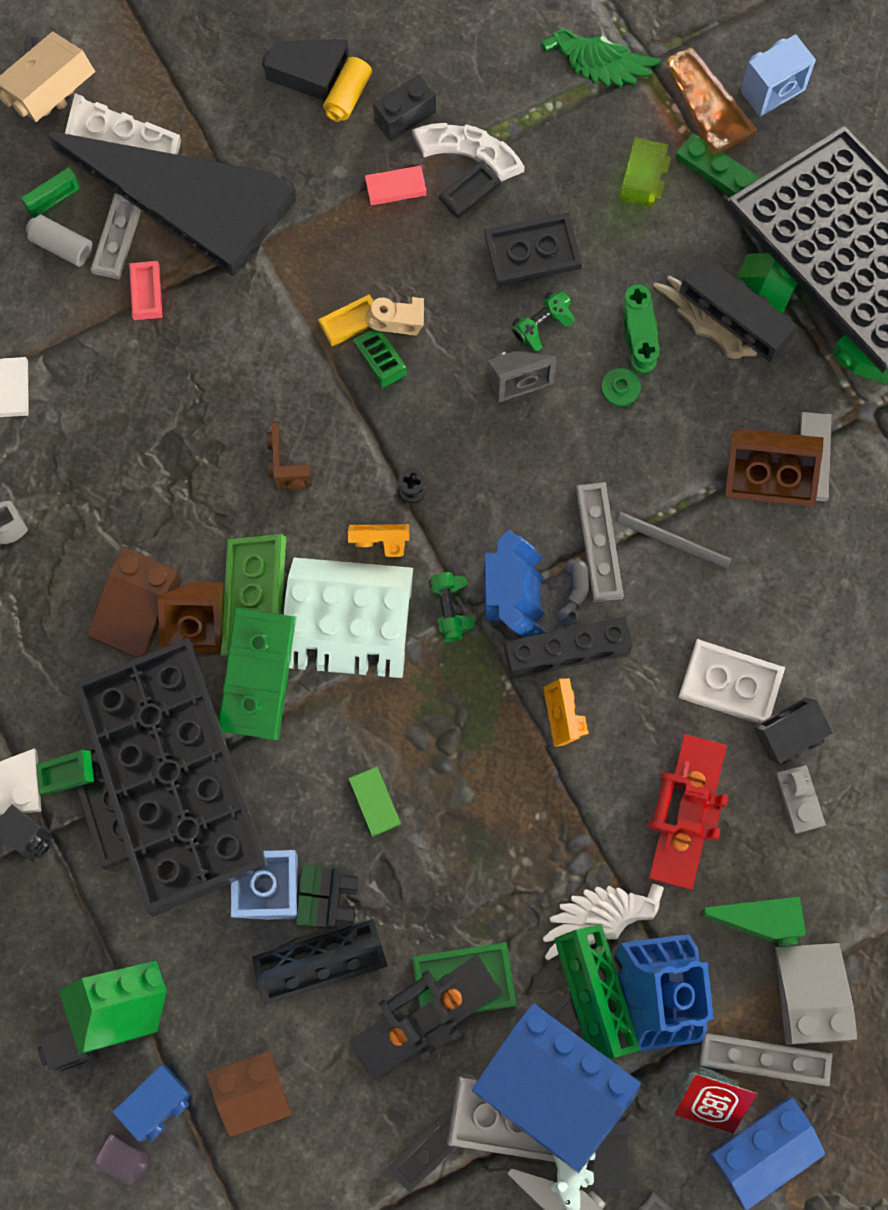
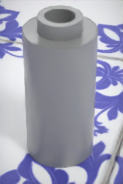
M43 215L32 218L27 224V238L32 243L78 267L82 266L89 258L92 251V241Z

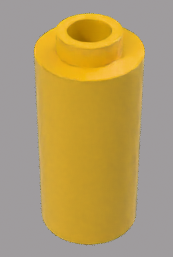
M357 57L347 58L323 104L326 115L330 119L339 122L349 118L372 74V68L369 64Z

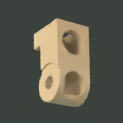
M384 297L374 300L368 309L366 322L372 329L377 331L417 336L424 326V298L412 297L408 304L393 303Z

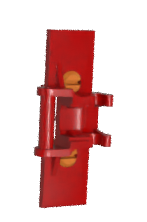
M684 734L675 774L661 773L660 780L662 785L653 821H649L648 824L649 829L660 832L649 879L688 890L693 889L704 840L716 841L719 839L720 829L717 828L721 808L726 807L728 801L727 795H715L727 745ZM674 787L683 791L675 826L665 823Z

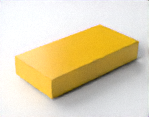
M370 294L318 319V323L331 347L371 328L366 322V313L374 302Z

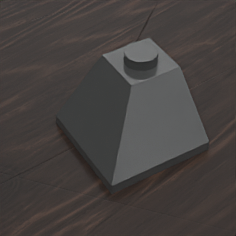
M519 351L508 354L507 352H500L492 356L490 360H487V373L498 402L553 385L557 360L555 356Z

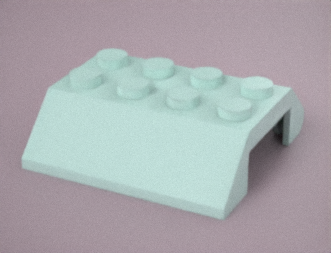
M293 558L287 581L284 615L297 617L289 668L294 669L296 652H298V669L305 670L308 664L307 649L317 650V671L325 670L326 654H329L328 672L355 674L356 657H360L359 674L366 675L369 667L368 654L379 655V662L377 664L378 676L385 677L387 660H390L389 677L403 678L404 649L413 568Z

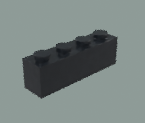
M704 256L683 278L679 290L682 296L767 361L771 362L792 339L797 325L793 323L791 317L785 313H780L772 307L765 297L756 295L747 288L741 279L734 278L727 273L717 261H712Z

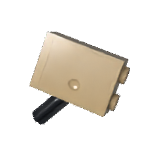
M52 31L42 41H40L38 36L33 37L29 34L24 41L25 55L0 75V99L6 106L10 107L12 105L22 117L27 115L37 122L43 116L49 115L51 109L55 106L57 109H64L67 105L64 98L71 96L74 90L89 78L95 70L82 49Z

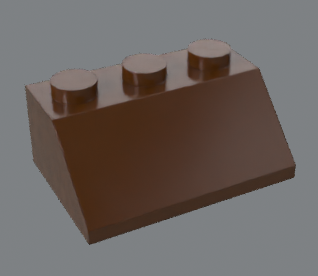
M733 428L725 497L816 507L824 437Z

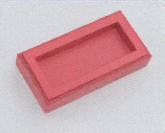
M421 166L365 175L370 205L426 196Z
M159 262L129 263L133 320L163 318Z

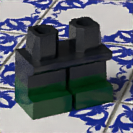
M303 864L300 885L301 895H299L296 925L299 928L337 929V925H353L356 907L339 905L340 893L357 895L359 878L342 873L341 868H324Z

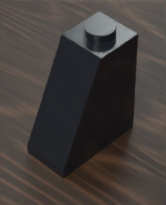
M344 39L275 41L271 50L266 51L262 60L266 80L325 101L347 58H349L348 41Z

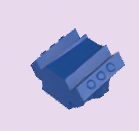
M510 529L497 540V553H485V622H504L524 638L544 634L546 632L536 622L546 613L541 609V581L545 577L535 569V566L543 557L536 552V549L521 536H517Z
M686 934L621 943L616 953V957L623 966L618 978L621 981L623 995L640 1051L701 1043L707 1033V1022L714 1019L708 963L699 961L698 947L691 936Z

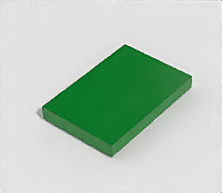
M507 942L412 957L416 981L422 978V973L426 970H429L435 980L438 981L478 954L503 993L472 1014L517 1007ZM430 988L418 996L420 1009L435 998Z

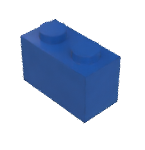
M161 1065L113 1113L139 1142L145 1141L147 1138L151 1142L165 1129L162 1123L168 1117L173 1115L176 1118L189 1106L187 1099L192 1094L167 1066Z

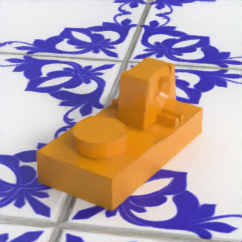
M409 524L349 525L348 543H355L356 547H371L374 542L383 541L386 557H401L404 555L405 541H409Z
M570 678L558 679L543 687L554 747L565 746L587 735L588 730L585 716L575 715L574 692L571 689Z

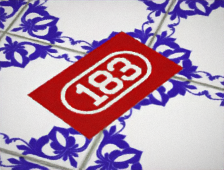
M695 1074L674 1115L734 1134L758 1093Z

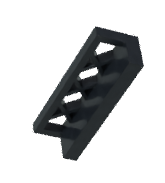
M374 919L252 956L257 984L265 1005L388 967ZM368 932L372 934V938L363 941L355 940L358 935ZM329 944H340L337 947V949L330 951L324 950L326 946ZM303 952L309 953V955L304 959H294L297 954ZM271 962L278 963L275 968L262 971L261 965Z

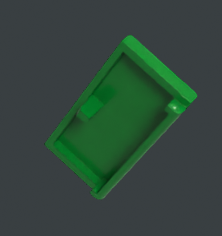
M234 608V620L228 649L225 682L222 690L219 723L223 732L278 740L297 617Z

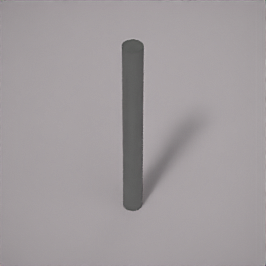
M621 512L616 523L728 569L731 563V557Z

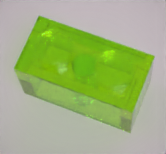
M635 137L621 188L620 201L653 208L655 198L661 199L665 184L664 181H660L661 173L667 174L671 157L666 156L668 144Z

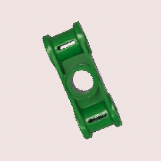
M636 284L629 287L625 293L622 309L624 330L632 368L640 374H647L655 369L660 351L657 321L649 289L643 285Z

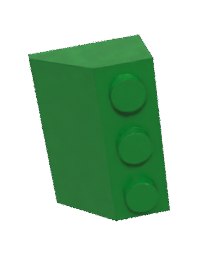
M157 961L81 978L59 990L79 1054L151 1035L158 1031L167 990Z

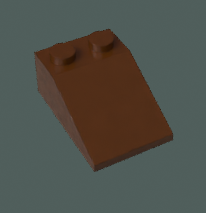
M122 547L107 578L88 637L135 658L146 655L159 630L157 598L180 587L183 580L178 570Z

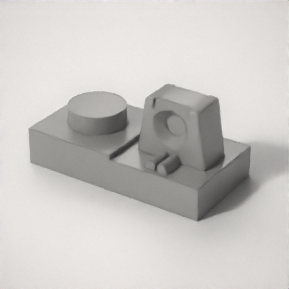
M807 765L776 773L775 776L793 834L824 827L826 824Z

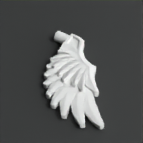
M652 884L648 897L633 893L628 895L622 889L617 888L615 890L611 886H608L606 890L596 887L595 893L586 889L583 893L586 897H571V901L575 904H560V910L565 912L550 917V922L562 923L563 925L550 931L543 938V941L545 943L554 941L555 937L599 924H602L606 940H617L627 925L640 920H653L659 909V901L664 888L657 884ZM593 934L587 935L589 945L595 944ZM556 943L546 954L545 958L547 960L559 954Z

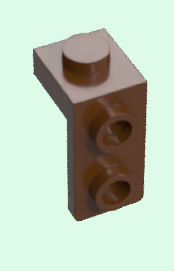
M272 422V432H267L266 434L267 449L273 450V460H268L269 478H274L276 488L287 487L290 490H301L305 486H312L309 464L281 466L280 430L278 422Z

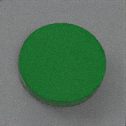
M617 368L608 372L603 378L601 385L602 395L605 400L618 407L634 403L641 390L640 380L637 375L625 368Z

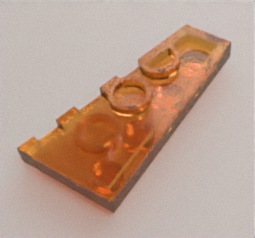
M692 47L670 56L667 64L712 156L755 136L758 131Z

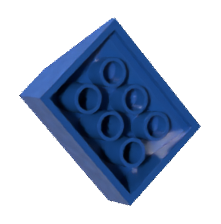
M533 1003L504 1041L472 1088V1092L579 1174L634 1100L641 1082Z

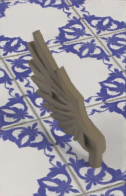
M668 276L666 282L671 287L659 283L653 284L655 291L663 295L678 308L677 314L688 322L694 334L713 340L721 348L725 357L739 359L742 356L757 355V352L751 347L742 345V341L682 296L679 293L681 281Z

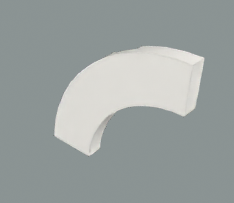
M436 123L412 129V136L423 157L440 153L468 156L478 162L483 161L501 181L524 172V165L508 145L503 141H498L496 138L488 135L487 131L477 127Z

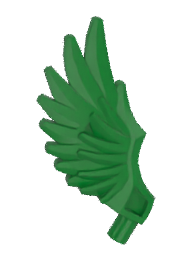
M561 29L553 33L552 37L541 41V47L544 52L557 47L565 56V59H569L572 69H575L576 74H580L581 71L584 79L587 80L590 76L594 84L598 83L599 78L606 87H609L611 82L619 88H622L623 82L636 85L637 79L633 76L651 77L652 70L645 67L660 65L659 58L627 52L628 46L613 43L602 35L584 38L571 33L567 29Z

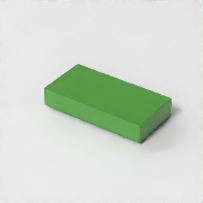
M378 767L349 778L372 837L401 826Z

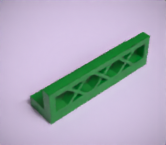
M602 924L576 929L555 937L554 940L585 1042L608 1059L640 1051ZM589 934L594 936L597 946L596 951L589 945L587 938ZM599 967H601L605 972V983L599 977ZM609 998L614 1002L616 1008L615 1015L609 1010ZM619 1030L624 1034L627 1047L621 1049L617 1036Z

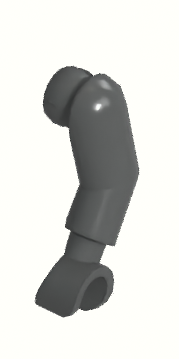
M575 559L569 560L566 564V572L572 576L573 590L567 599L566 607H563L556 615V620L562 621L561 624L573 625L577 622L578 612L576 609L581 607L589 593L588 566L586 562Z

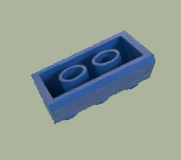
M791 1097L779 1102L708 1152L707 1155L744 1210H748L823 1157L825 1152L813 1126L794 1098Z

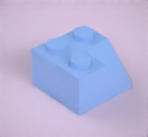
M796 34L788 39H780L771 49L764 53L759 52L748 61L741 93L759 117L806 90L816 59Z
M295 850L263 851L268 866L231 883V917L265 920L297 919L298 855Z

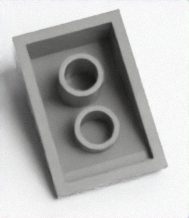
M840 944L775 947L785 1045L856 1040L857 1031L854 1006Z

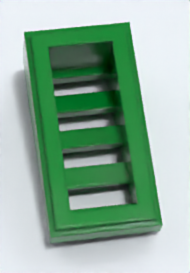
M372 329L353 339L355 346L381 389L407 375L406 366L382 331ZM374 337L378 338V341L367 347L363 345V343ZM380 346L384 348L373 355L369 353ZM386 354L389 356L379 363L375 362V360ZM393 363L394 366L383 372L381 371V368Z

